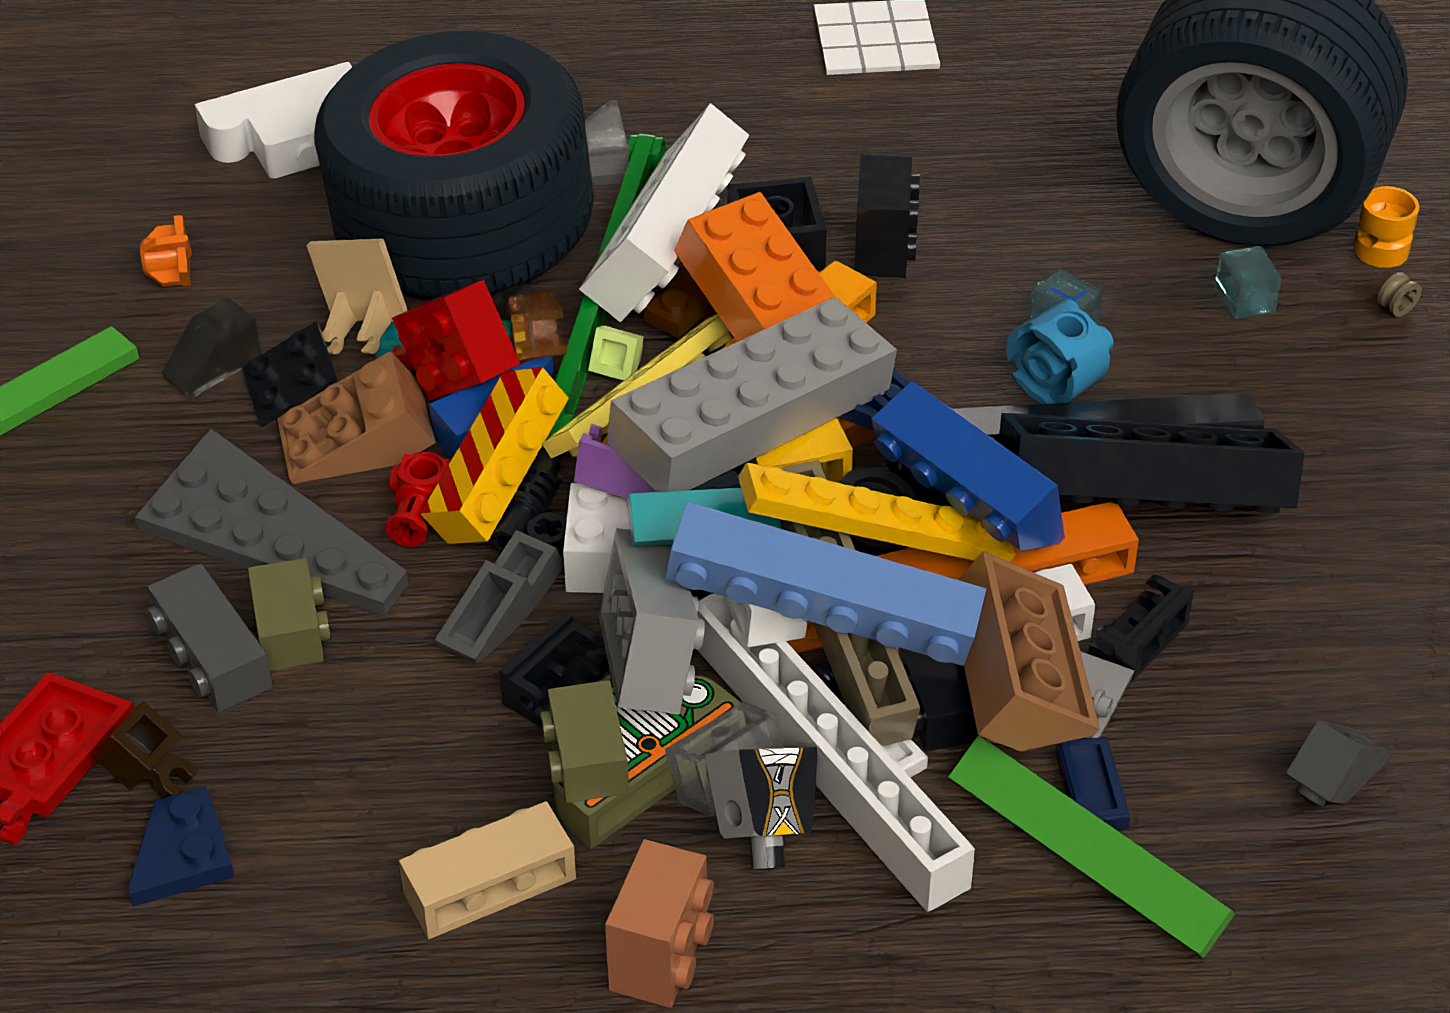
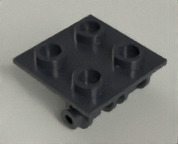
M317 321L295 332L285 341L264 354L256 356L251 362L242 367L261 427L305 400L311 399L338 381Z

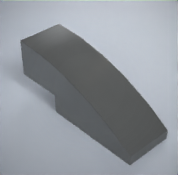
M516 530L496 562L491 563L487 560L484 562L436 636L435 643L475 663H479L492 653L528 617L564 568V563L557 548Z

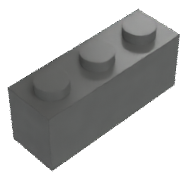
M202 563L147 586L151 607L146 608L145 611L153 631L157 636L165 634L169 652L178 666L184 664L189 669L188 676L196 694L200 698L207 696L218 713L273 688L266 652Z

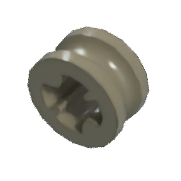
M1398 272L1386 280L1378 293L1377 300L1381 306L1389 308L1393 315L1401 317L1412 310L1417 304L1422 293V287L1417 282L1410 281V278L1403 272Z

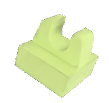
M604 325L597 327L588 371L624 381L638 369L643 351L642 343L644 336Z

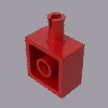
M484 279L433 298L392 317L398 331V338L403 346H397L391 352L402 361V364L410 372L415 370L417 381L423 388L428 401L481 384L520 364Z

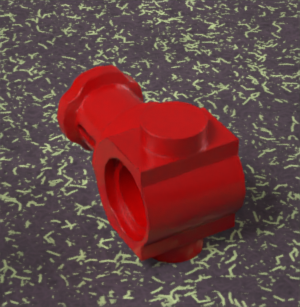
M432 452L404 453L400 465L393 466L389 487L390 491L395 493L394 502L397 510L394 515L387 519L385 531L387 536L398 545L417 547L426 541L428 535L427 521L420 513L448 467L449 459H442L439 455ZM410 529L414 530L412 534H409Z

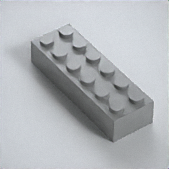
M834 297L611 400L607 444L657 492L691 490L855 409L857 404L863 405L872 401V397L878 394L884 395V391L890 389L897 349L838 298Z

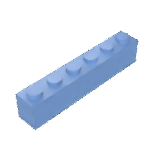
M690 502L686 504L671 548L665 577L666 580L679 583L688 589L704 590L728 597L739 604H752L779 612L787 618H800L827 626L839 633H852L879 641L887 647L907 649L927 655L938 662H951L962 666L966 662L975 638L987 589Z

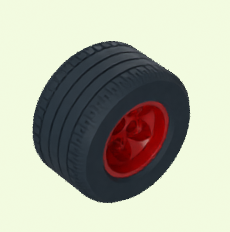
M476 31L442 32L407 39L387 46L354 65L333 86L319 108L315 123L314 140L335 239H384L403 294L433 299L483 279L490 295L511 290L539 277L556 265L576 246L587 229L593 209L594 190L581 94L572 76L558 61L524 41L500 34Z

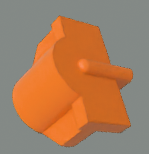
M183 215L174 216V224L157 226L140 243L142 269L145 275L163 287L191 285L189 257H191L192 251L188 236L186 235Z

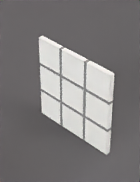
M925 0L814 4V13L827 75L940 69V61Z

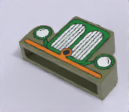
M609 674L601 681L610 680L628 760L629 794L566 803L562 782L553 783L557 819L590 850L707 767L706 753L729 751L745 739V706L713 680L707 677L695 676L691 696L683 695L680 714L618 708L611 674ZM551 742L552 751H555L554 742Z

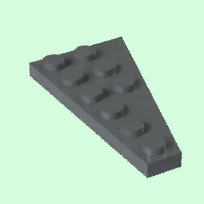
M213 429L206 433L135 516L137 531L247 569L248 567L307 558L310 577L320 576L323 595L383 616L388 613L409 584L407 570Z

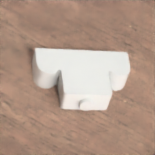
M349 62L196 103L195 110L200 137L210 155L220 162H237L249 155V152H254L270 178H279L320 166L314 140L317 114L329 91L352 66Z

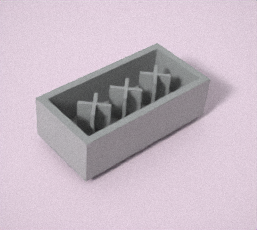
M616 528L599 613V621L618 708L680 714L683 695L691 696L694 686L695 668L694 665H690L693 649H701L704 639L705 622L703 618H698L697 615L698 598L697 596H692L691 589L665 579L673 545L632 547L630 530Z

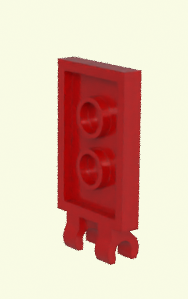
M50 672L43 676L0 723V800L4 801L0 803V823L4 824L0 828V840L16 845L24 837L34 813L48 818L96 763L92 755L134 711L133 702Z

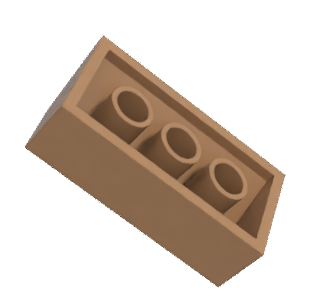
M983 551L958 579L959 581L987 588L975 638L964 664L978 735L990 742L1000 743L1018 751H1026L1094 736L1100 730L1064 585Z

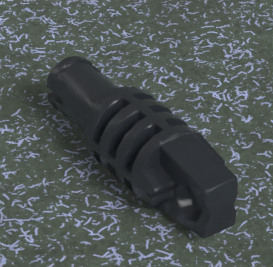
M543 448L534 463L531 464L506 508L504 515L492 533L491 543L496 550L502 552L516 530L525 534L528 522L534 516L546 512L563 481V476L558 475L561 464L559 460L562 454L550 458L545 448Z

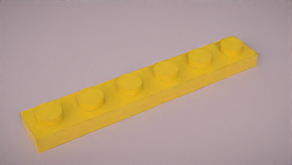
M746 463L738 476L749 513L975 561L983 551L1008 562L1016 555L1012 544L1006 540L999 542L985 530L982 522L970 513L963 515L950 506H939L913 500L906 496H894L872 491L865 487H854L828 481L821 477L805 476L783 471L777 467H765L752 463Z

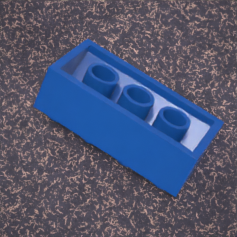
M911 381L871 418L876 436L875 446L886 459L891 462L900 461L910 469L914 478L926 488L933 486L946 495L948 502L956 511L963 515L970 513L981 521L985 530L997 541L1004 542L1006 540L1020 551L1056 545L1065 538L1058 485L915 382Z

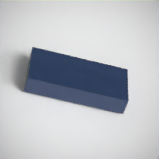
M1108 737L1058 743L1056 745V757L1066 795L1114 829H1128L1130 814Z

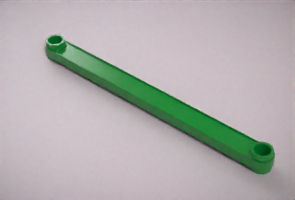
M647 133L631 134L627 149L628 167L596 261L666 151L664 137H657L656 134ZM584 295L555 381L569 399L547 438L576 417L577 405L589 372L596 328L604 325L608 313L587 295Z

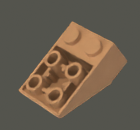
M391 351L374 361L368 362L358 371L328 386L321 393L301 405L291 408L287 413L277 418L289 480L293 484L399 465L404 453H418L436 443L422 388L414 375Z

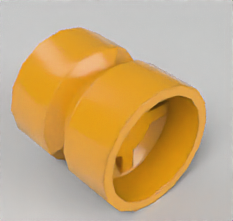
M1381 186L1372 189L1361 206L1360 222L1353 245L1355 255L1366 264L1379 268H1392L1407 261L1420 208L1418 200L1406 190L1396 187Z

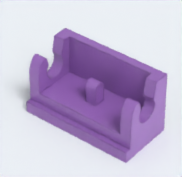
M591 424L589 435L583 434L579 440L574 482L626 499L630 493L657 492L609 445L600 443L602 427Z

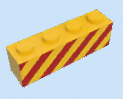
M543 367L505 371L502 373L420 514L447 544L488 542L567 403L568 396Z

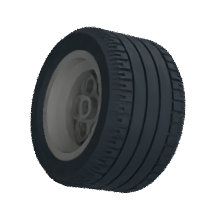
M1165 0L1158 9L1121 83L1116 110V126L1120 147L1130 170L1133 171V175L1144 190L1170 214L1201 232L1232 242L1253 245H1283L1285 243L1290 244L1308 240L1330 231L1348 219L1363 204L1376 184L1406 103L1408 92L1406 58L1395 28L1390 24L1386 14L1374 3V0Z

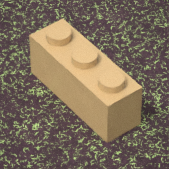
M547 801L530 808L517 810L510 816L483 827L467 830L458 837L430 848L419 849L412 855L399 860L403 893L428 940L576 879L574 845Z

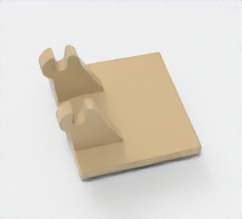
M384 239L309 242L306 246L330 311L325 330L322 333L325 342L331 341V345L327 348L329 354H339L342 351L344 338L357 321H363L357 335V341L368 340L367 344L361 349V352L363 354L376 353L380 346V338L390 323L393 322L392 317L407 311Z

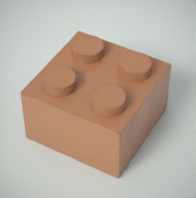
M646 839L643 840L605 924L609 991L672 1008L679 989L689 988L696 967L695 951L698 944L702 946L707 945L714 924V914L707 912L713 894L714 882L707 879L706 855Z

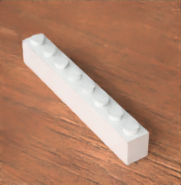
M713 593L698 600L697 615L698 618H703L705 622L703 644L701 649L698 650L700 654L783 748L817 747L816 786L926 912H930L971 889L975 848L786 641L747 648L724 596Z

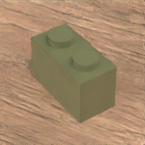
M307 558L248 567L259 642L267 654L270 671L324 662L321 641L331 640L326 611L316 612L315 606L325 605L320 576L310 577Z
M610 680L548 689L549 711L540 712L544 743L554 742L555 751H548L552 783L562 782L566 803L629 794L628 760Z

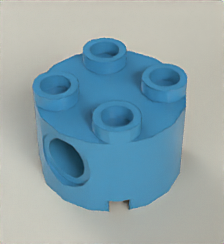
M1065 298L1056 304L1048 306L1013 330L1007 339L1006 356L1008 363L1013 359L1015 360L1018 370L1012 374L1017 383L1031 398L1041 404L1069 403L1102 380L1109 371V350L1113 348L1114 341L1111 333L1105 327L1098 326L1087 313L1079 309L1073 300Z

